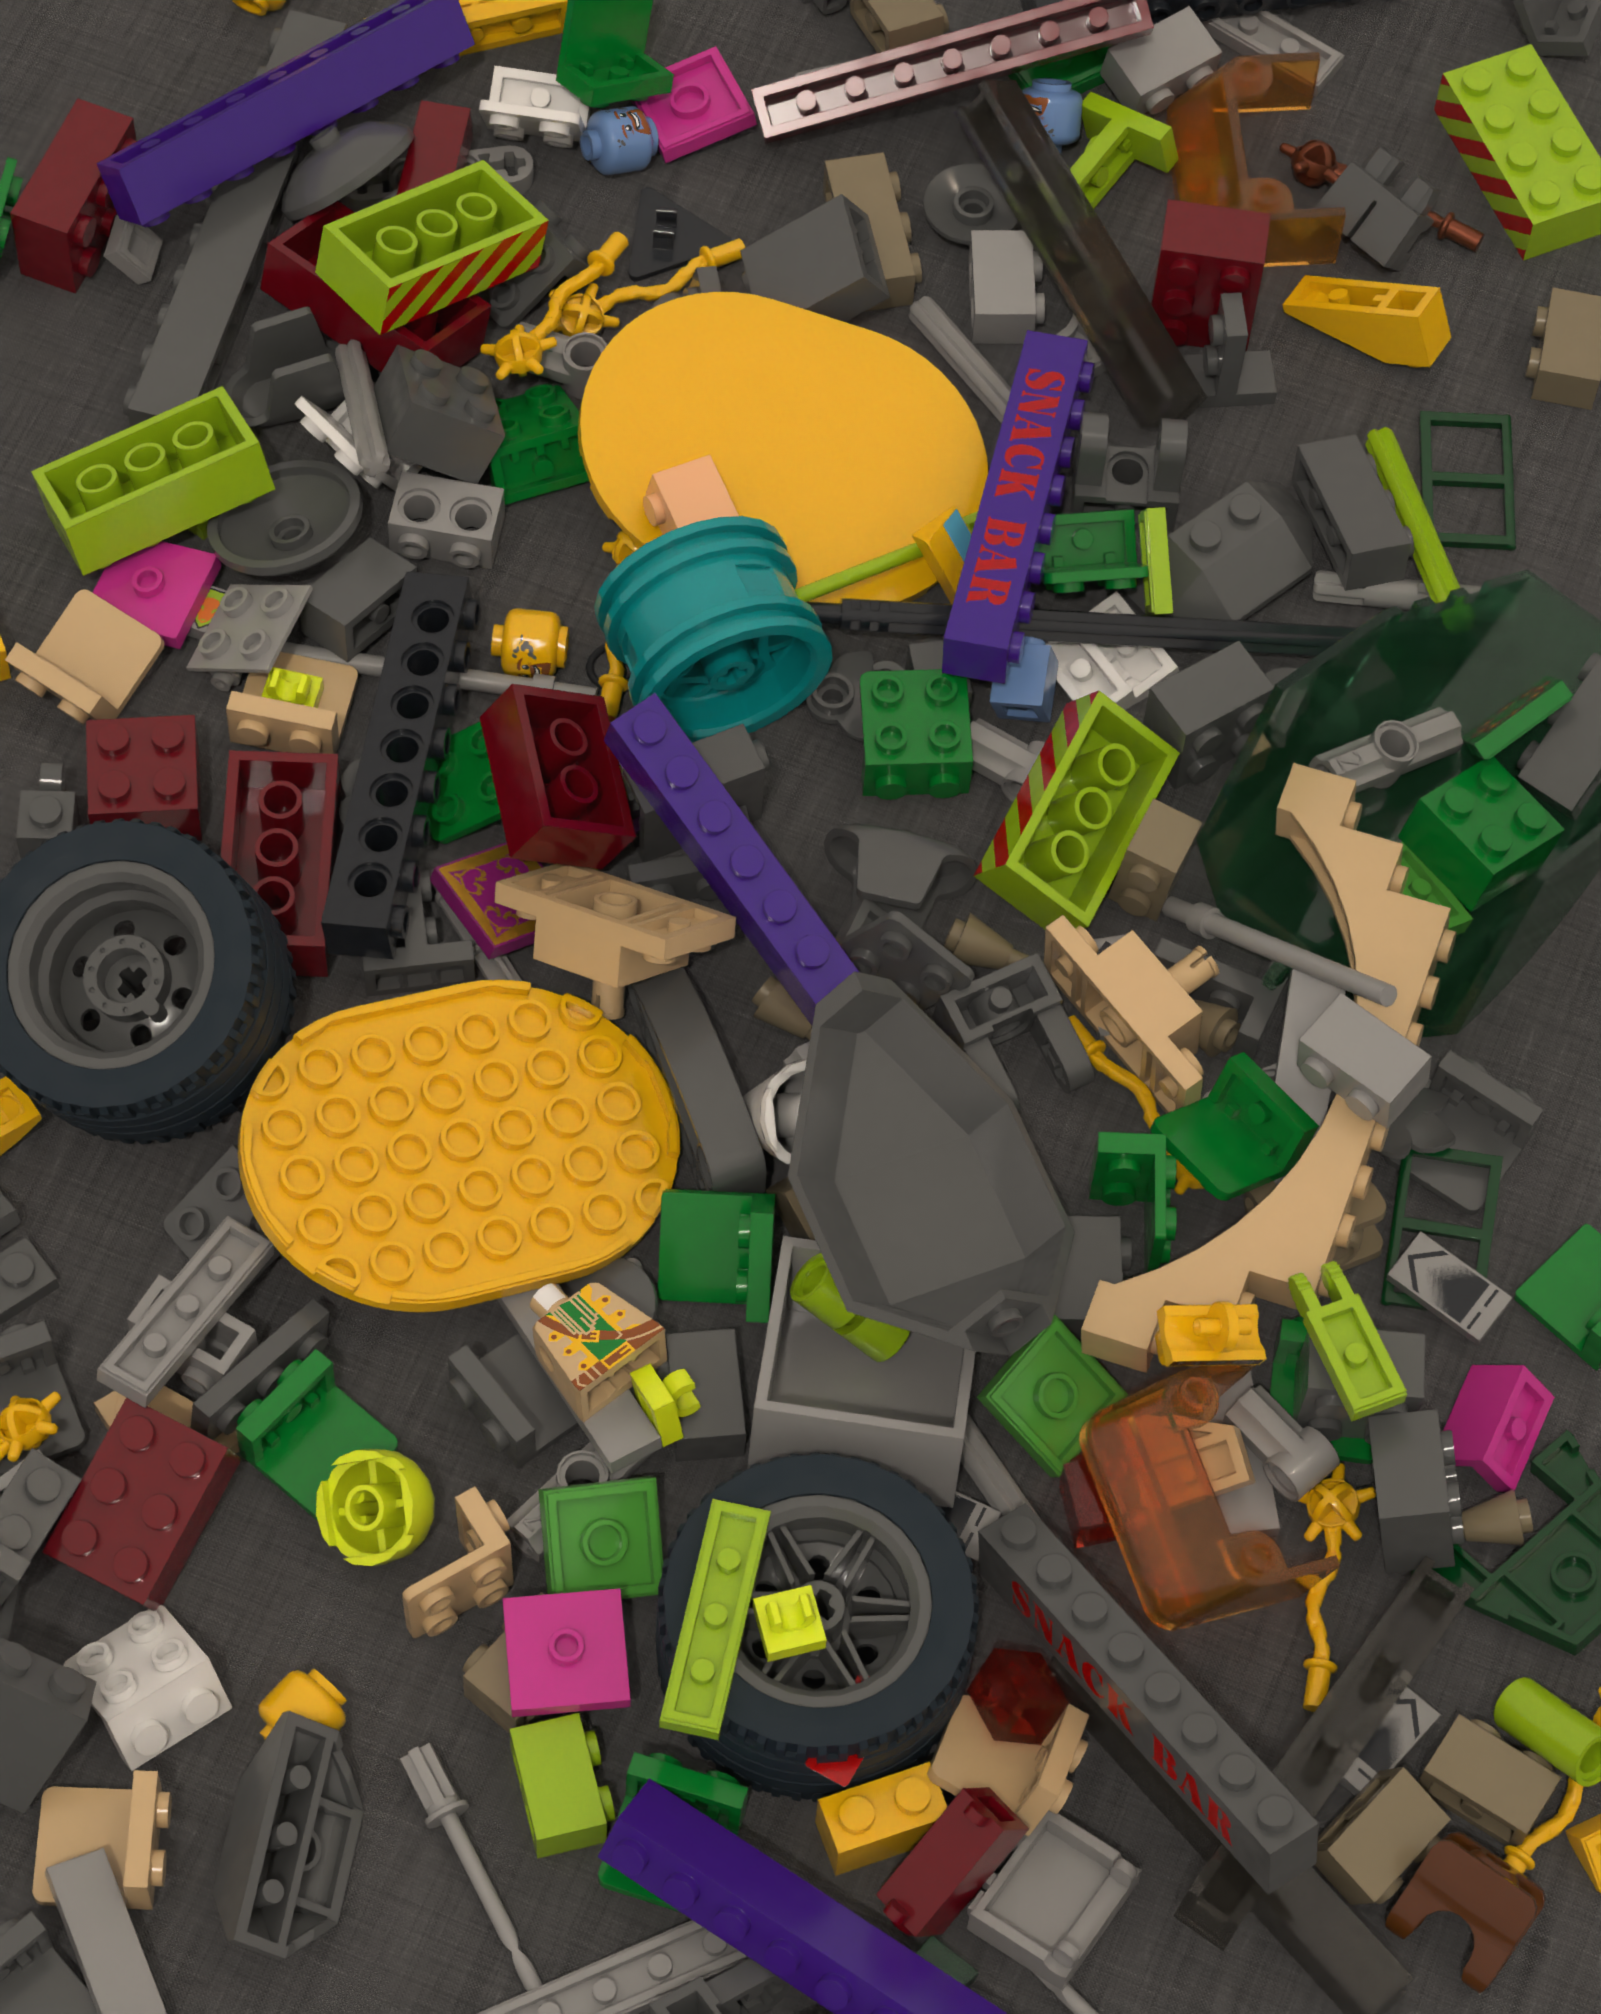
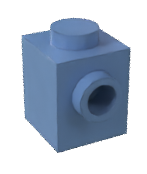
M1025 636L1020 664L1010 663L1005 684L992 682L990 704L998 718L1050 722L1059 664L1051 645H1046V642L1041 639Z

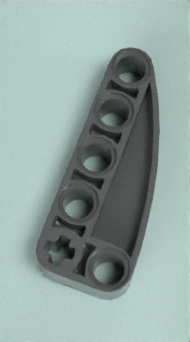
M684 967L627 985L631 1005L648 1053L660 1069L670 1089L678 1117L680 1141L698 1190L765 1194L766 1164L760 1141L718 1036Z

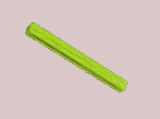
M1383 427L1379 430L1372 429L1367 434L1368 440L1365 446L1368 453L1375 460L1377 474L1384 490H1390L1393 495L1396 514L1402 526H1408L1412 533L1414 541V553L1412 556L1441 624L1447 630H1453L1457 627L1462 629L1469 624L1470 608L1393 431L1388 427Z

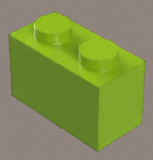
M579 1713L510 1728V1749L537 1859L605 1843L607 1839V1822L615 1820V1811L608 1785L597 1786L593 1767L602 1765L595 1731L584 1732Z

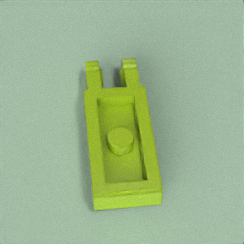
M1331 1261L1321 1266L1322 1282L1332 1303L1321 1306L1304 1273L1290 1276L1288 1278L1290 1294L1299 1314L1304 1318L1303 1323L1351 1422L1404 1403L1407 1397V1390L1359 1293H1353L1340 1265L1337 1262Z

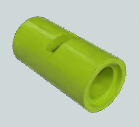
M822 1253L811 1257L800 1268L792 1282L790 1289L792 1300L875 1362L886 1361L895 1355L909 1336L910 1331L847 1312Z
M1519 1678L1508 1685L1495 1705L1494 1721L1496 1725L1581 1786L1589 1787L1600 1782L1601 1727L1576 1709L1571 1708L1569 1704L1531 1678Z

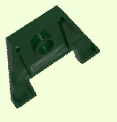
M1568 1430L1563 1432L1531 1461L1530 1469L1534 1476L1565 1501L1568 1506L1493 1573L1488 1572L1458 1544H1453L1455 1566L1411 1571L1410 1578L1420 1586L1576 1656L1601 1633V1480L1594 1468L1590 1469L1579 1452L1580 1445L1574 1435Z

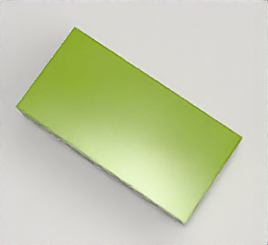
M1165 507L1147 508L1138 514L1141 563L1147 565L1149 577H1143L1145 614L1167 616L1173 614L1166 510Z

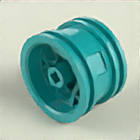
M733 516L698 521L677 528L646 543L626 557L608 575L598 590L594 604L596 620L600 629L604 632L609 650L617 660L627 664L631 675L628 681V690L633 706L656 693L692 743L744 724L748 734L759 730L799 706L818 688L828 674L833 659L832 645L822 630V623L817 613L810 604L797 597L795 592L798 582L796 566L787 552V546L782 536L774 526L761 519Z

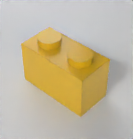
M930 1762L818 1799L815 1823L835 1876L914 1849L947 1808L940 1787L932 1783L928 1778L927 1772L931 1765Z

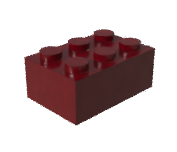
M77 98L10 213L20 274L75 294L85 277L91 278L95 274L100 262L101 250L110 237L115 217L118 215L96 163L137 142L133 117Z
M1168 199L1152 290L1146 340L1159 341L1170 346L1188 345L1204 348V345H1210L1209 316L1217 315L1221 294L1242 293L1248 331L1245 349L1247 351L1265 264L1270 213Z
M511 684L479 717L510 858L603 869L636 838L619 761L604 742L610 725L604 697Z
M126 1398L42 1552L140 1605L156 1611L160 1605L164 1604L242 1458L228 1447L148 1406L144 1408Z

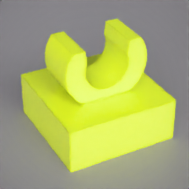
M272 667L261 697L318 708L324 690L323 678Z
M650 1363L630 1372L636 1400L661 1436L662 1446L665 1447L684 1438L679 1417L689 1416L701 1407L692 1392L696 1388L695 1383L685 1369L676 1370L667 1375L663 1381H661Z
M811 1585L753 1598L752 1607L767 1662L826 1648L827 1639Z

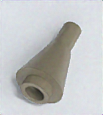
M969 912L965 921L958 918L954 919L943 944L947 950H950L953 955L966 965L996 970L1030 956L1013 949L1011 943L971 912Z
M773 976L769 977L751 1001L758 1007L753 1017L801 1039L807 1038L810 1041L812 1025L780 981L776 980Z
M1193 999L1203 1011L1198 1047L1209 1057H1215L1221 1051L1228 1052L1234 1046L1241 1024L1238 1023L1237 1009Z
M1514 1489L1462 1512L1465 1541L1524 1546L1523 1534L1533 1532L1527 1498L1516 1500Z

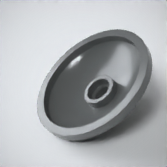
M366 121L338 131L335 125L324 129L309 141L313 149L294 169L282 198L281 211L287 220L294 221L312 215L335 203L369 181L392 163L411 144L414 139V133L407 124L396 121Z
M293 460L268 466L275 490L256 498L250 503L242 504L208 520L207 535L216 557L224 565L235 571L263 577L298 573L314 567L331 557L354 533L363 511V501L356 481L347 471L339 466L318 460Z

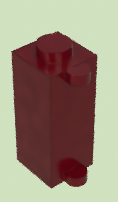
M421 100L413 129L414 139L409 145L397 195L466 166L473 139L471 108Z
M990 1787L963 1788L876 1894L885 1904L883 1912L899 1930L909 1936L942 1935L1029 1828Z

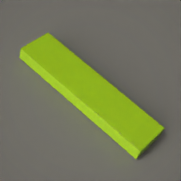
M712 1499L659 1720V1728L719 1740L771 1511Z

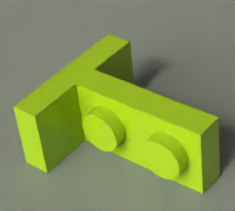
M1090 91L1082 103V119L1086 136L1090 141L1084 153L1074 165L1060 175L1053 189L1061 221L1078 229L1135 159L1168 173L1179 160L1171 126Z

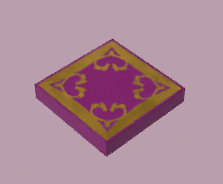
M507 842L434 867L430 881L489 960L534 943L536 920L520 918L516 915V910L494 903L495 886L497 881L543 868L540 862L510 858Z

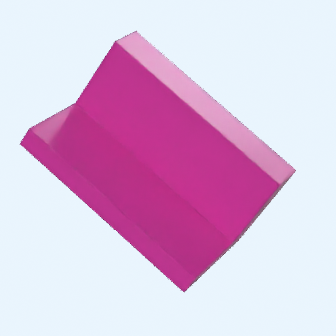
M1471 1365L1443 1431L1452 1430L1455 1466H1471L1496 1492H1507L1511 1489L1515 1491L1555 1398L1524 1365Z

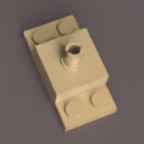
M553 864L497 881L495 886L494 903L516 910V915L520 918L536 920L533 959L592 979L591 1004L603 1011L602 1016L608 1020L624 1017L626 985L688 965L690 952H706L711 950V945L735 937V916L592 868Z
M1064 915L1046 926L1044 964L1053 982L1097 1033L1099 1032L1098 1027L1110 1033V1035L1104 1036L1105 1043L1131 1073L1147 1084L1163 1111L1167 1114L1201 1099L1202 1075L1204 1072L1194 1055L1198 1053L1203 1011L1189 994L1211 978L1219 975V968L1212 956L1204 960L1203 957L1207 955V951L1202 946H1197L1190 954L1167 970L1133 930L1097 955L1099 952L1098 946L1089 932L1082 926L1074 928Z

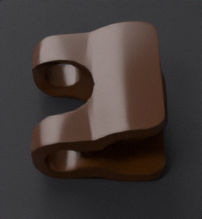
M1460 1831L1451 1832L1431 1848L1390 1911L1385 1927L1401 1939H1405L1423 1923L1428 1914L1436 1911H1451L1461 1916L1469 1924L1474 1935V1949L1463 1969L1461 1980L1480 1994L1495 1980L1544 1908L1546 1897L1544 1890L1539 1885Z

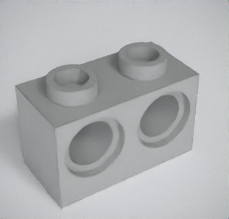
M401 471L388 520L389 549L411 559L430 558L452 562L462 568L482 567L492 569L505 519L504 489ZM417 518L428 519L423 522L412 521ZM468 527L479 528L478 530L474 531L464 530Z

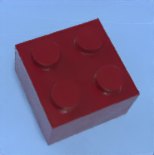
M195 715L86 720L89 823L93 824L95 821L101 820L108 823L123 818L125 821L140 819L145 824L158 822L165 828L172 826L182 834H189L198 841H202L200 760Z

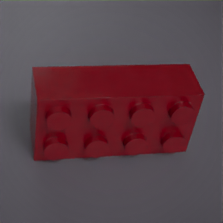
M339 201L312 215H308L268 242L260 289L291 311L302 307H310L320 331L339 344L347 345L350 339L359 341L362 350L366 352L368 364L378 371H383L397 345L413 351L418 349L429 351L441 361L460 367L481 352L480 347L484 343L492 305L476 294L379 335L315 273L323 226L355 213Z
M229 750L221 858L261 896L271 908L272 914L282 925L280 930L287 936V948L292 953L294 959L291 966L296 971V976L328 977L329 953L321 919L336 862L337 816L341 795L338 754Z

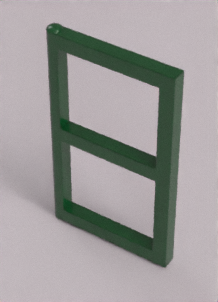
M1420 411L1421 497L1433 525V486L1503 489L1504 535L1437 532L1442 546L1515 550L1516 530L1511 416L1508 414ZM1431 426L1500 429L1502 475L1432 471Z
M1451 1148L1436 1153H1419L1411 1149L1407 1157L1401 1159L1380 1301L1382 1305L1429 1311L1407 1294L1393 1292L1394 1285L1386 1280L1387 1274L1398 1261L1402 1231L1420 1233L1421 1231L1427 1235L1478 1242L1479 1250L1476 1271L1487 1279L1503 1156ZM1412 1157L1489 1168L1481 1229L1404 1217Z

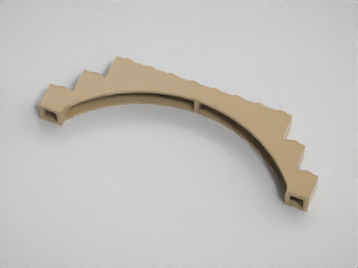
M1293 763L1277 806L1275 835L1290 839L1316 876L1333 909L1345 943L1350 968L1391 984L1397 989L1396 1000L1388 1007L1353 994L1354 1002L1419 1047L1424 1025L1417 1023L1422 1008L1431 1010L1434 1005L1440 985V978L1433 976L1438 961L1448 963L1456 940L1457 932L1448 929L1451 908L1403 894L1409 874V867L1401 865L1403 844L1356 830L1363 807L1362 804L1355 802L1356 780ZM1336 1094L1321 1128L1297 1164L1276 1188L1239 1222L1199 1249L1159 1269L1116 1284L1099 1280L1081 1328L1082 1353L1147 1373L1153 1355H1158L1155 1335L1159 1331L1156 1311L1162 1306L1212 1305L1218 1301H1229L1233 1305L1255 1304L1257 1297L1297 1310L1288 1288V1278L1298 1273H1304L1318 1300L1320 1296L1330 1298L1322 1282L1321 1266L1333 1261L1337 1247L1348 1248L1356 1223V1216L1349 1214L1355 1198L1364 1200L1367 1195L1374 1168L1366 1165L1371 1150L1382 1151L1389 1128L1386 1129L1373 1119L1367 1121L1360 1118L1348 1107L1345 1099Z

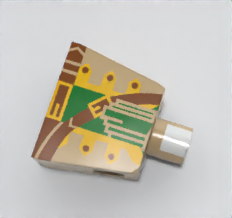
M550 1283L540 1288L531 1299V1310L541 1318L532 1328L536 1356L583 1423L633 1386L630 1372L649 1363L655 1370L667 1361L665 1329L658 1322L600 1283H589L570 1298L555 1284Z

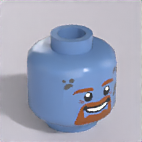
M1037 78L1032 80V86L1024 88L1020 92L1016 132L1019 138L1032 143L1033 152L1060 154L1062 153V145L1074 143L1079 139L1083 99L1080 93L1071 89L1072 82L1061 79Z
M635 106L594 112L588 120L586 130L580 135V148L583 157L587 161H591L594 168L603 175L608 176L640 171L647 167L651 157L657 153L658 132L653 120L649 116L646 117Z

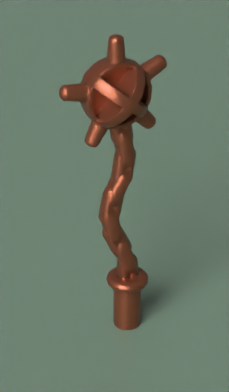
M1318 139L1310 140L1303 146L1295 147L1282 143L1279 147L1280 152L1291 158L1293 173L1296 179L1309 187L1319 186L1325 181L1334 184L1347 168L1346 164L1336 161L1333 148ZM1429 211L1427 214L1434 220L1430 227L1439 229L1437 233L1439 240L1446 237L1474 252L1480 247L1485 234L1456 220L1455 213L1449 212L1445 218L1433 211Z

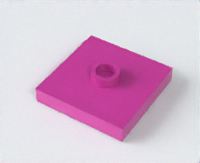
M716 46L665 67L674 74L671 93L650 96L645 101L631 100L633 106L641 110L646 117L649 116L655 123L658 132V151L665 164L757 125L751 106Z
M161 541L155 546L144 548L106 567L92 593L156 632L164 640V646L180 649L222 564L213 553Z
M620 1588L503 1598L512 1717L631 1707Z

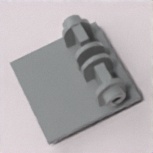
M230 584L204 635L199 640L198 646L186 669L188 671L209 672L212 675L211 684L221 691H229L231 686H237L241 680L242 673H270L313 587L311 585Z

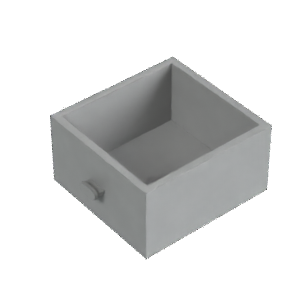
M783 1236L754 1403L747 1469L750 1468V1465L756 1463L764 1464L770 1462L772 1458L778 1456L783 1458L790 1456V1454H799L801 1456L820 1452V1454L829 1455L831 1453L840 1454V1457L846 1458L857 1457L869 1463L874 1462L886 1471L892 1470L899 1473L898 1476L914 1483L918 1491L928 1494L935 1505L953 1508L976 1351L910 1331L907 1340L895 1355L886 1361L875 1362L792 1300L790 1289L797 1272L811 1257L821 1253L816 1240Z

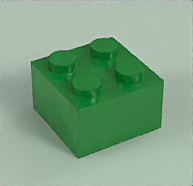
M1492 757L1489 760H1481L1421 797L1399 833L1398 838L1472 912L1540 869L1565 829L1495 757Z

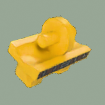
M1218 1301L1212 1305L1162 1306L1156 1311L1159 1331L1155 1335L1158 1359L1166 1367L1260 1365L1267 1360L1265 1349L1260 1342L1258 1334L1259 1312L1257 1304L1233 1305L1229 1301Z

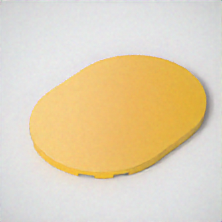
M739 292L692 294L657 305L639 315L615 335L600 354L587 381L579 410V453L583 458L584 467L591 483L590 489L608 519L614 520L622 531L634 541L633 545L639 549L646 543L663 535L659 526L654 527L651 525L643 507V497L646 494L652 474L711 455L738 515L761 519L774 526L782 536L787 546V552L793 559L797 570L798 582L795 589L916 543L912 535L952 506L958 508L962 517L977 512L988 476V462L983 438L970 408L956 387L926 358L910 347L877 332L754 294ZM923 556L813 599L811 602L840 603L841 598L912 602L926 594L938 581Z
M480 980L460 983L341 1010L318 1019L295 1033L291 1041L284 1045L271 1059H268L250 1089L238 1134L240 1179L252 1213L268 1239L294 1267L326 1289L352 1301L392 1311L419 1313L462 1308L540 1289L550 1283L560 1284L590 1275L616 1259L621 1258L638 1244L651 1229L661 1213L662 1192L673 1187L677 1160L680 1154V1129L674 1101L660 1069L641 1043L632 1034L627 1036L619 1027L602 1016L603 1011L589 1002L569 993L560 995L544 989L533 988L530 982Z

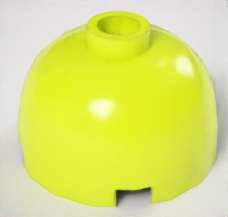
M359 1449L338 1457L332 1464L337 1466L331 1471L329 1479L321 1481L317 1491L316 1517L322 1537L330 1547L337 1546L342 1554L349 1557L343 1559L352 1565H385L412 1554L428 1535L435 1512V1497L429 1479L420 1467L408 1457L391 1450Z

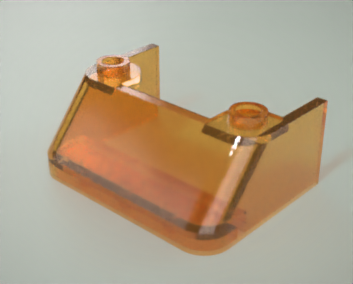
M1319 52L1235 57L1176 98L1167 110L1165 124L1172 127L1179 160L1171 168L1175 199L1178 201L1270 213L1264 267L1336 263L1346 218L1345 207L1294 209L1291 191L1284 183L1273 178H1249L1239 113L1310 110L1320 64Z
M1256 1365L1199 1366L1179 1371L1098 1410L1081 1427L1079 1433L1081 1450L1147 1617L1162 1629L1170 1631L1180 1630L1298 1598L1340 1567L1335 1555L1287 1568L1280 1548L1268 1535L1259 1531H1245L1231 1535L1190 1430L1200 1428L1212 1420L1218 1411L1219 1397Z

